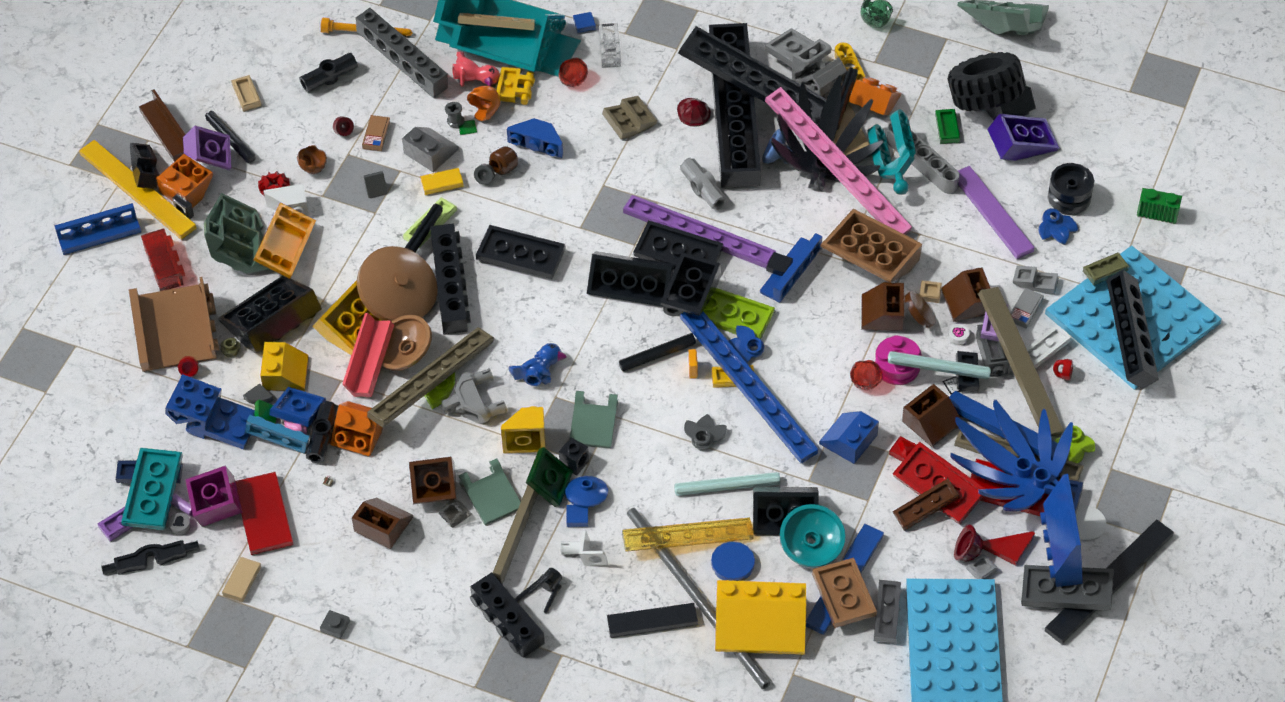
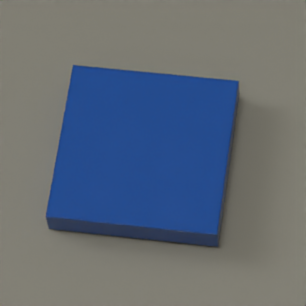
M288 387L270 409V416L309 427L317 417L320 405L326 401V398Z

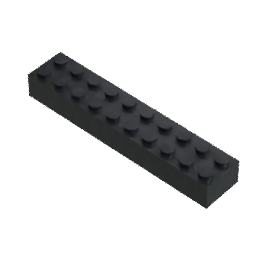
M747 23L709 25L710 34L750 56ZM711 72L721 188L760 186L761 166L754 96Z

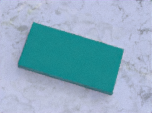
M140 448L121 520L122 526L165 530L183 458L182 452Z

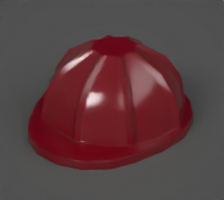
M686 98L677 105L678 117L685 125L697 127L704 125L710 119V108L707 106V103L698 98Z
M970 524L965 526L959 534L954 549L955 560L972 561L982 552L983 540L976 532L974 526Z

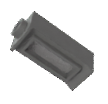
M983 324L977 325L976 340L984 366L991 368L990 376L1008 374L1009 362L1000 342L980 338Z

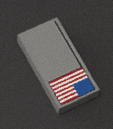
M1025 288L1010 313L1014 323L1027 329L1042 303L1044 295Z

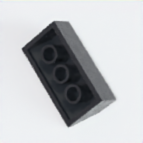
M596 251L592 254L586 294L663 307L661 301L676 264Z

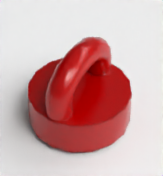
M185 356L179 361L178 371L181 375L193 377L197 374L199 363L194 357Z
M1070 359L1057 360L1053 366L1054 374L1064 380H1070L1073 372V361ZM1059 365H1063L1062 373L1058 370Z

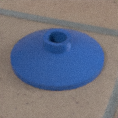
M581 476L569 482L565 495L568 501L576 506L594 507L606 500L608 487L603 480L597 477Z

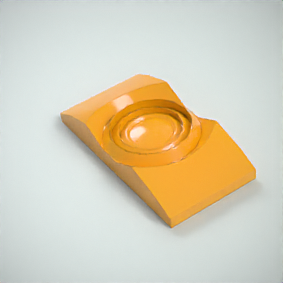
M280 202L253 261L290 279L316 220Z

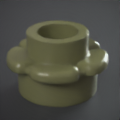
M227 338L221 342L220 350L225 356L233 357L239 353L241 345L235 338Z

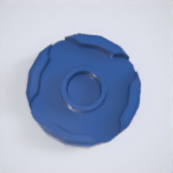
M740 542L723 543L712 553L711 566L715 575L722 580L739 581L744 578L746 579L754 570L755 558L753 552L748 546Z

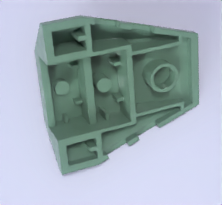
M987 0L960 1L957 4L958 7L997 35L1009 31H1017L1016 34L1018 35L1033 34L1034 31L1042 28L1049 9V5L1015 4L1013 2L1001 3Z
M221 193L204 221V236L211 258L246 274L269 269L253 261L264 237L262 231L264 226L255 208Z

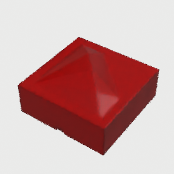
M900 436L889 450V455L903 461L917 444Z

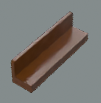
M155 89L151 90L153 100L139 106V110L175 162L184 154L183 137L186 134Z

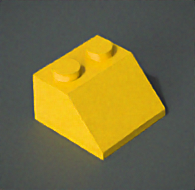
M264 342L260 373L262 386L266 390L285 391L288 387L305 391L308 354L286 342Z
M531 406L521 408L501 425L503 453L538 452L539 448L545 447L543 407Z

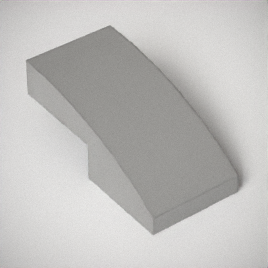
M1017 266L1013 284L1036 292L1055 294L1059 277L1058 273L1038 272L1037 267Z

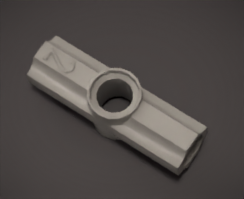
M685 159L680 165V170L690 181L694 193L697 196L701 195L712 209L718 210L722 208L727 202V197L716 185L714 176L709 171L705 172L695 159Z

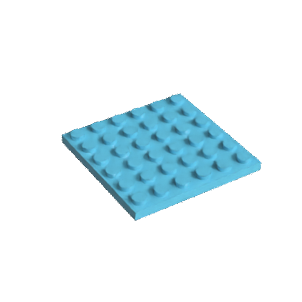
M1131 245L1120 255L1129 265L1127 273L1138 279L1158 372L1220 325L1222 319ZM1087 278L1046 308L1045 315L1134 390L1138 388L1126 379L1106 280L1093 286ZM1169 332V333H1170L1169 339L1166 340V341H1162L1163 338H1164V337L1167 335V333Z

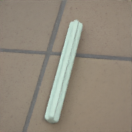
M890 351L888 354V363L981 379H989L991 374V368L894 351Z
M774 472L676 483L674 490L675 494L680 496L779 485L780 474Z

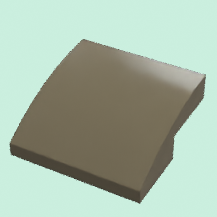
M639 96L624 98L621 100L620 105L606 107L602 112V115L620 139L637 135L657 124V120Z

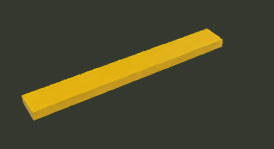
M93 140L79 150L80 155L179 239L182 240L197 229L195 223L154 189L137 187L133 172L97 141Z

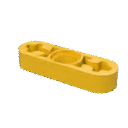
M844 42L837 44L834 53L835 59L840 58L844 66L848 63L855 66L853 69L856 68L858 70L856 80H863L865 74L851 45Z

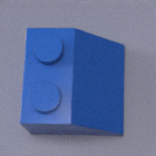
M862 411L842 413L821 438L819 444L855 464L878 436L879 421Z

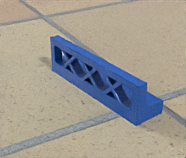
M133 203L54 225L63 255L141 233ZM131 211L130 215L121 216L122 213ZM110 218L109 221L102 222L103 219ZM87 223L91 224V225L88 226V227H85V228L82 227L84 224H87ZM66 229H71V231L68 233L61 234L60 232Z

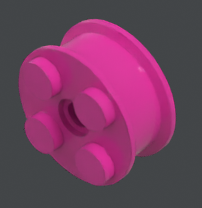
M895 335L886 338L878 345L875 353V371L883 381L893 385H904L912 382L918 376L920 368L888 363V354L890 351L922 356L919 346L913 340L903 336Z

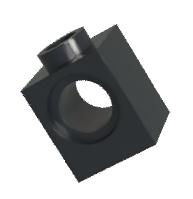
M571 437L560 449L559 460L577 476L589 462V448Z

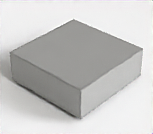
M984 554L971 561L966 567L976 579H988L998 570Z

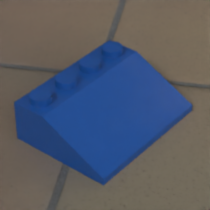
M1064 474L1043 503L1044 512H1040L1041 525H1046V530H1043L1044 543H1049V547L1046 548L1047 560H1052V565H1049L1050 578H1055L1056 587L1083 584L1081 542L1069 475Z

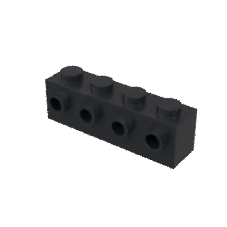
M492 572L470 586V600L475 607L479 606L482 609L486 620L494 623L498 634L502 638L506 637L511 649L515 653L518 652L524 658L545 644L544 632Z

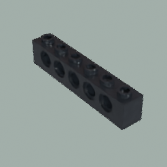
M454 223L430 226L443 335L468 332L467 323H471L470 311H465V307H469L468 296L463 295V291H467L466 280L461 279V275L465 274L463 263H459V259H463L461 247H457V243H460L459 231H455Z
M1121 270L1106 279L1126 379L1137 387L1144 389L1158 381L1159 377L1138 279Z

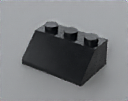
M753 487V534L780 535L783 520L792 510L808 504L819 505L818 487Z

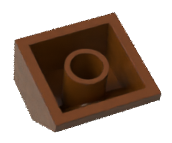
M451 456L409 462L413 504L456 499L455 463Z

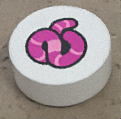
M954 324L949 329L948 338L954 344H964L969 339V329L963 324Z

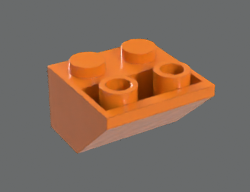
M863 77V80H856L848 102L863 107L870 99H873L870 110L882 115H889L902 93L896 91L897 87L889 84L880 85L879 80Z
M183 154L156 179L162 195L173 201L172 198L179 194L189 201L193 208L203 199L213 177V172Z
M346 401L338 406L330 445L371 456L383 427L367 417V412L372 409L371 407Z

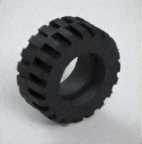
M1009 52L988 53L986 55H978L975 58H969L967 61L959 63L958 66H954L947 78L954 105L960 110L966 111L989 110L994 107H1000L1003 104H1008L1012 100L1017 99L1019 95H1022L1026 87L1020 59Z

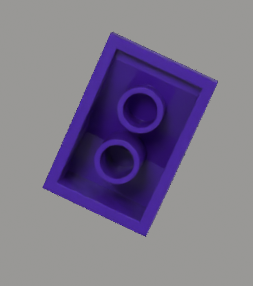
M999 114L987 129L1000 159L1017 161L1055 152L1060 149L1046 118Z

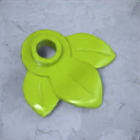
M1073 426L1072 436L1076 438H1072L1067 460L1080 463L1084 458L1085 452H1095V442L1092 438L1085 436L1078 426ZM1061 437L1057 438L1055 442L1058 443Z

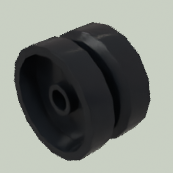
M1065 163L1057 166L1051 173L1047 196L1049 204L1054 209L1065 214H1079L1085 211L1091 203L1095 181L1091 171L1083 165L1076 163Z

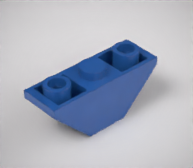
M533 118L507 128L508 143L539 151L550 156L563 157V143L552 123Z

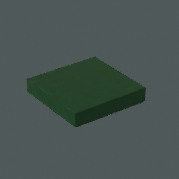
M542 447L537 452L525 483L550 504L557 507L562 502L573 471L545 447Z

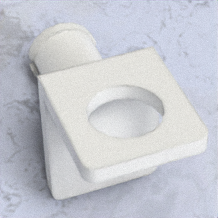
M582 530L580 541H561V555L579 554L584 566L608 565L604 551H589L590 538L586 530ZM591 556H597V557H600L601 559H600V560H593V559H591L590 557H591Z

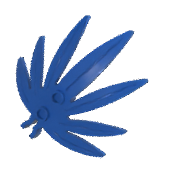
M997 400L993 401L997 421L1007 442L1019 458L981 431L956 417L955 422L971 445L984 458L1004 472L951 453L950 457L963 468L981 478L1002 485L1018 487L978 489L980 495L994 499H1015L1005 504L1003 510L1021 511L1035 505L1044 494L1049 495L1058 483L1056 479L1061 474L1068 459L1073 432L1072 422L1068 424L1055 449L1053 460H1051L1052 439L1050 424L1046 410H1042L1038 430V453L1040 458L1038 462L1024 436Z

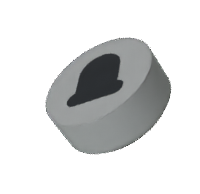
M176 513L169 518L168 525L173 534L182 535L190 530L191 522L185 513Z

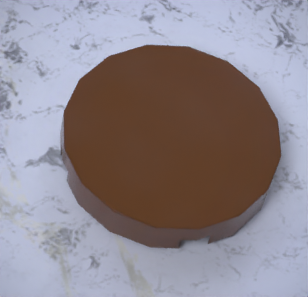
M912 290L904 296L905 303L909 302L910 304L908 307L909 312L920 325L930 328L936 323L929 305L917 292Z

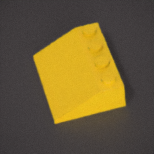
M356 280L312 327L327 341L352 355L365 313H369L375 321L382 320L374 316L362 303L358 294Z
M717 580L715 651L805 655L806 583Z

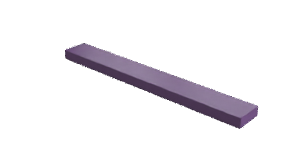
M634 195L630 197L623 208L624 214L648 222L650 220L724 244L722 252L766 268L773 253L776 252L774 249Z

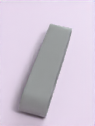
M890 122L887 128V142L898 152ZM911 131L916 151L915 159L911 165L942 192L947 194L956 192L959 182V172Z

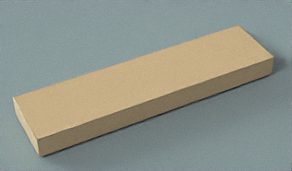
M459 13L458 16L459 24L534 30L535 28L534 19Z

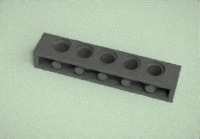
M368 8L356 17L357 33L431 97L435 98L448 88V74L373 9Z

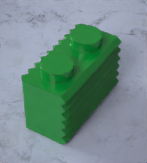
M1142 188L1137 216L1176 224L1182 195Z

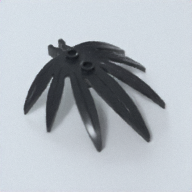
M841 75L837 77L830 90L818 123V127L832 142L835 138L840 114ZM803 81L800 85L798 106L812 120L806 86ZM870 99L860 109L839 137L836 146L842 153L849 147L860 131L870 111L873 99ZM778 114L777 121L780 131L792 151L774 138L771 139V144L788 165L800 172L811 175L808 188L812 189L817 176L819 177V191H823L825 187L824 178L839 181L805 144L806 151H804L782 116ZM883 140L854 151L846 157L855 165L874 153L882 145ZM857 166V169L864 176H868L878 171L881 166Z

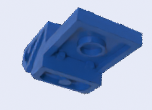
M182 374L166 405L165 414L176 424L187 423L186 431L191 435L202 439L208 436L244 450L251 434L245 432L246 422L249 415L254 416L255 410L221 398V388Z

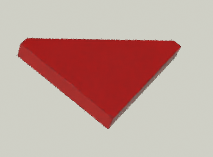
M1031 531L983 541L982 549L1016 566L1035 537V532Z

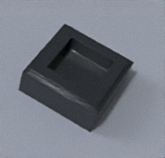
M176 194L172 198L174 207L187 218L191 219L194 217L192 204L179 194Z
M774 252L766 266V271L783 276L793 263V258Z

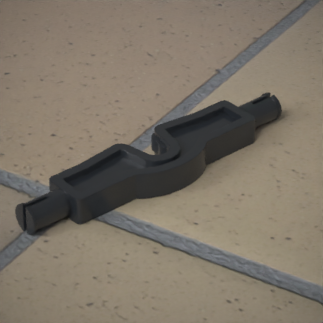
M183 540L165 545L149 544L139 548L134 553L115 557L114 563L101 565L103 575L117 571V574L120 575L127 572L145 570L148 566L147 558L149 556H154L157 564L163 565L187 557L186 552L200 548L198 540L184 544Z

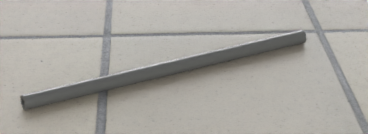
M631 508L627 512V516L716 630V611L636 508ZM733 652L761 689H765L770 685V681L748 653Z

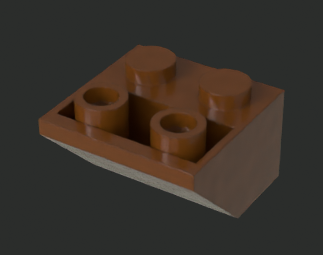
M983 267L962 271L941 288L953 322L985 316L986 311L978 293L981 290L990 289V285Z
M883 282L862 294L861 330L903 331L904 283Z
M932 384L903 407L902 422L933 447L958 427L955 418L960 417L949 396L935 384Z
M376 497L362 502L352 516L354 532L391 549L414 516Z

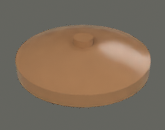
M389 246L372 252L362 263L357 275V290L364 306L382 321H393L405 315H416L423 318L436 301L437 281L429 264L417 253L403 247Z

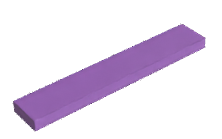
M970 166L958 170L959 187L1014 257L1019 259L1034 252V246Z

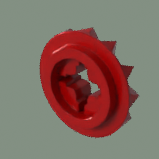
M278 171L273 174L268 172L266 176L262 175L261 180L258 181V188L263 196H265L264 190L290 186L289 178L284 173L279 174ZM270 182H272V183L277 182L278 185H275V184L270 185Z

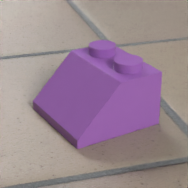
M195 125L183 137L185 155L195 161L226 170L231 169L229 135Z

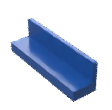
M815 233L810 241L801 237L787 254L788 257L793 258V263L783 276L773 273L760 289V293L781 303L822 249L823 236Z

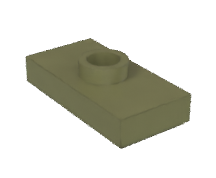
M1119 252L1083 267L1084 274L1093 286L1105 281L1121 270L1125 272L1129 270V265Z

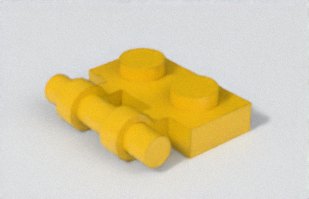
M502 67L496 90L500 101L515 103L516 97H520L521 104L527 105L532 96L531 87L534 86L535 82L534 72L527 71L526 75H521V69ZM519 84H523L524 88H518Z

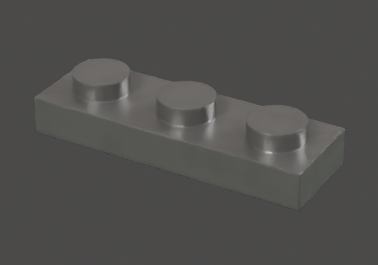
M879 580L873 641L896 643L901 582Z

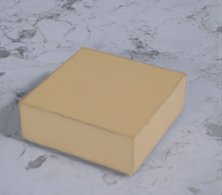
M922 280L920 296L926 302L939 303L942 283Z

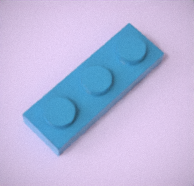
M249 415L246 422L245 432L304 454L308 448L310 436L305 435L301 431H294L282 424H275L266 421L262 417H255L253 415Z

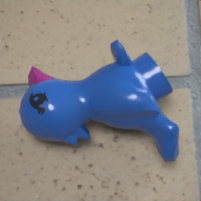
M547 343L536 352L535 358L526 361L520 366H509L508 369L515 380L523 378L530 386H539L541 382L546 385L551 383L549 367L567 357L557 344Z

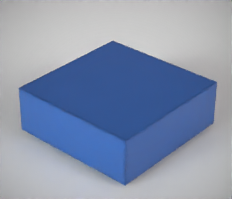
M592 12L573 15L577 33L596 30Z
M566 505L567 527H588V507Z

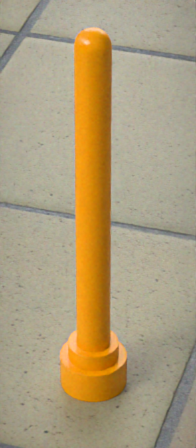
M324 17L321 19V33H329L330 31L333 32V30L357 32L356 24L337 23L330 18ZM394 27L403 36L412 35L411 29Z

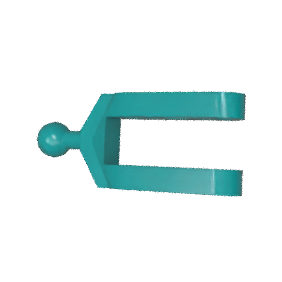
M898 109L890 115L900 157L891 161L886 133L880 125L875 124L867 132L870 144L883 140L882 145L872 153L874 165L881 166L878 170L879 176L884 179H895L896 182L894 183L893 190L898 195H904L908 192L909 184L903 180V175L914 161L916 151L909 119L903 110Z

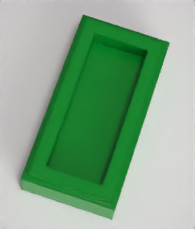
M955 109L935 110L940 144L960 143Z

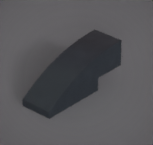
M130 143L131 164L137 187L157 189L158 183L156 178L160 174L156 168L157 158L151 146L148 144Z

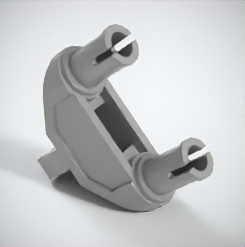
M490 368L474 374L467 372L461 375L455 388V394L442 401L445 415L457 412L471 421L482 424L488 422L491 417L508 412L504 400L488 406L483 404L476 389L477 385L493 381Z

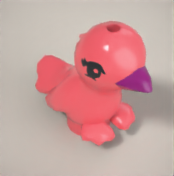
M462 51L457 52L456 64L452 65L454 79H460L461 87L464 86V81L478 80L490 87L499 81L500 73L496 67L492 65L478 67L472 60L466 58Z

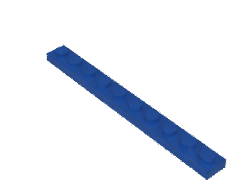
M687 312L681 313L680 319L800 464L817 455L818 448L708 316L704 312L700 316Z

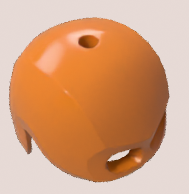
M479 86L467 95L468 103L478 108L474 117L479 121L490 119L500 106L499 94L493 87Z

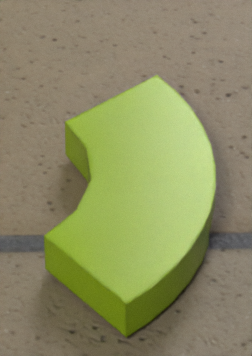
M455 372L424 396L432 409L441 405L442 401L446 400L452 393L456 381Z

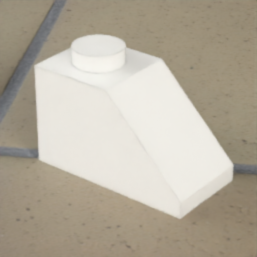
M303 184L264 190L266 205L276 211L281 202L304 215H309Z

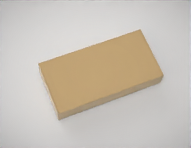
M250 75L231 80L243 112L262 106Z
M240 557L222 591L223 596L243 602L261 569V563Z

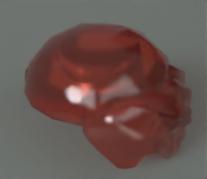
M580 58L565 60L559 68V79L565 86H579L587 78L588 67Z
M873 360L855 362L849 374L854 386L862 390L874 389L881 383L883 378L881 368Z

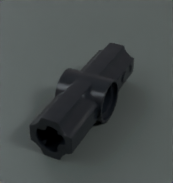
M347 53L335 60H323L320 62L319 68L300 76L299 80L303 89L309 92L323 84L332 85L336 83L339 76L357 68L358 64L354 55Z
M330 401L321 403L317 418L312 424L313 432L306 452V459L312 463L319 464L325 460L327 449L331 442L338 405Z

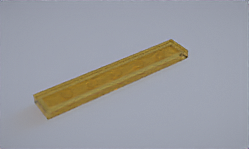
M749 517L622 530V538L625 552L752 540L754 539V532Z

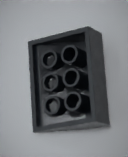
M282 275L218 319L247 349L257 353L264 350V342L280 340L284 334L298 328L305 320L313 318L322 308L312 288Z

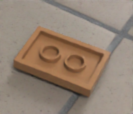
M854 558L812 569L813 578L834 628L877 615L876 608Z

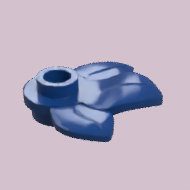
M1054 208L1047 209L1043 213V222L1038 228L1042 240L1052 236L1063 245L1066 244L1069 238V232H1076L1078 230V226L1073 218L1062 215L1060 211Z
M736 326L737 338L730 339L728 342L744 361L748 363L751 358L762 355L764 352L763 341L755 337L752 329L746 326ZM752 346L758 347L755 351H752L750 348Z

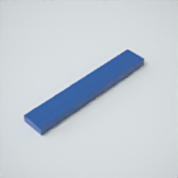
M954 391L949 396L960 416L1005 438L994 410L957 391ZM1013 420L1032 452L1039 456L1038 433ZM1053 440L1051 460H1053L1054 452L1058 444Z
M864 523L843 560L854 558L860 573H862L882 540L884 532ZM820 596L806 619V627L825 635L832 621Z

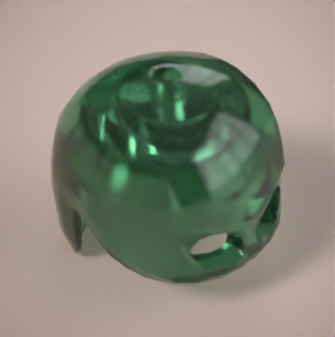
M864 0L860 9L862 20L873 28L885 26L893 12L892 5L886 0H876L873 2L871 0Z

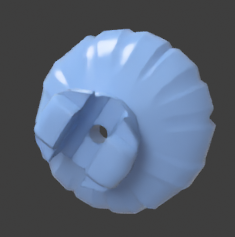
M780 129L776 130L772 135L771 139H776L778 142H780L790 151H792L789 148V146L786 145V141ZM771 139L762 156V161L767 164L774 162L778 158L782 159L772 146Z

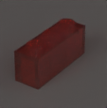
M164 228L141 235L144 250L159 290L164 291L184 285L182 277L185 276L182 264H177L180 260L177 250H172L171 248L174 247L171 235L167 236Z

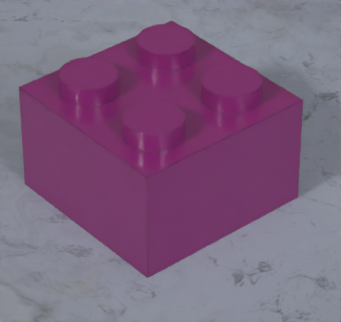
M226 465L185 479L193 517L202 527L242 513L235 478Z

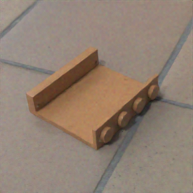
M199 277V285L141 295L138 294L137 288L128 289L142 372L178 366L179 361L185 356L194 357L198 362L217 359L216 351L219 350L217 338L213 339L216 327L214 320H210L209 315L213 314L212 303L207 302L206 297L210 295L208 283L204 284L203 277Z

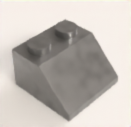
M414 127L402 138L404 154L432 172L438 169L459 149L458 145L427 127Z

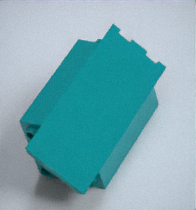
M438 0L433 22L439 24L435 37L436 41L449 44V47L557 77L563 75L581 42L580 39L561 34L566 25L565 15L515 0ZM459 13L534 19L535 28L534 30L459 24L458 16Z

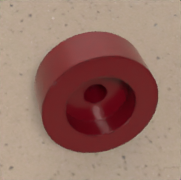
M340 116L334 120L333 130L337 135L348 136L353 132L354 124L350 118Z

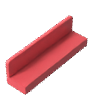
M369 313L364 315L343 380V386L354 397H372L394 328V324L391 321H375Z

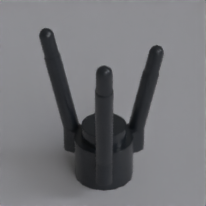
M549 568L538 580L520 593L515 600L518 602L528 593L532 594L540 586L547 591L552 589L553 591L544 609V613H547L557 592L562 588L559 584L562 580V575L556 569Z

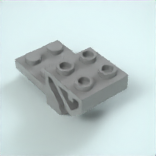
M790 28L765 44L766 52L792 67V80L799 84L804 81L806 88L820 96L825 95L831 90L839 75L842 76V83L844 82L847 70L840 58L828 61L827 63L822 61V58L831 53L832 48L821 39L814 42L793 28Z

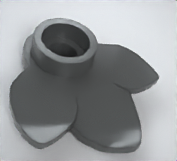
M706 414L697 423L686 420L684 431L691 438L692 445L697 449L703 450L709 448L712 442L720 441L726 434L727 426H715L710 415Z

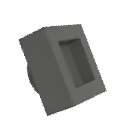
M329 610L320 626V632L341 639L350 623V618Z

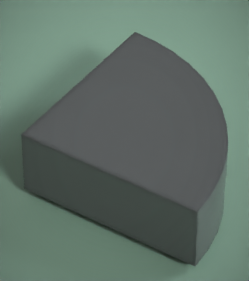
M260 383L243 395L244 400L252 404L259 399L267 403L273 401V396Z

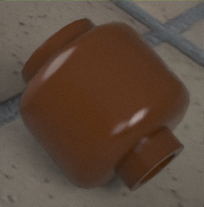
M503 146L490 154L489 165L493 167L495 173L505 175L517 167V153L512 148Z

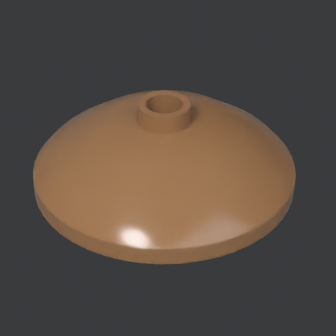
M405 315L391 321L394 324V328L382 363L384 368L392 371L405 370L418 363L427 353L432 341L431 328L423 318L416 315Z

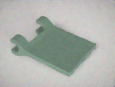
M576 391L570 438L572 437L588 447L611 449L618 407V394H609L608 406L584 404L585 392Z
M497 458L489 461L491 465L489 468L492 474L474 483L471 482L467 472L459 475V484L467 493L484 525L517 511L521 503Z

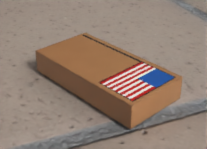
M370 116L362 143L363 149L382 151L390 125V117Z

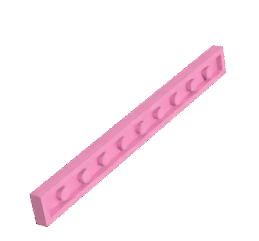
M781 87L766 97L765 102L777 115L780 114L790 129L877 221L904 235L911 231L912 226Z

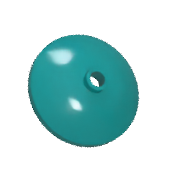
M808 504L797 507L785 517L781 525V546L785 554L801 566L817 568L828 565L840 555L845 544V529L842 521L833 511L821 505ZM812 538L815 540V543L811 544L807 540Z

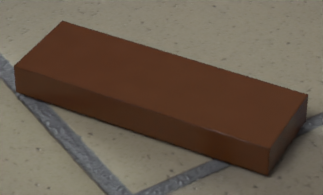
M947 478L892 512L905 531L959 499L960 496Z

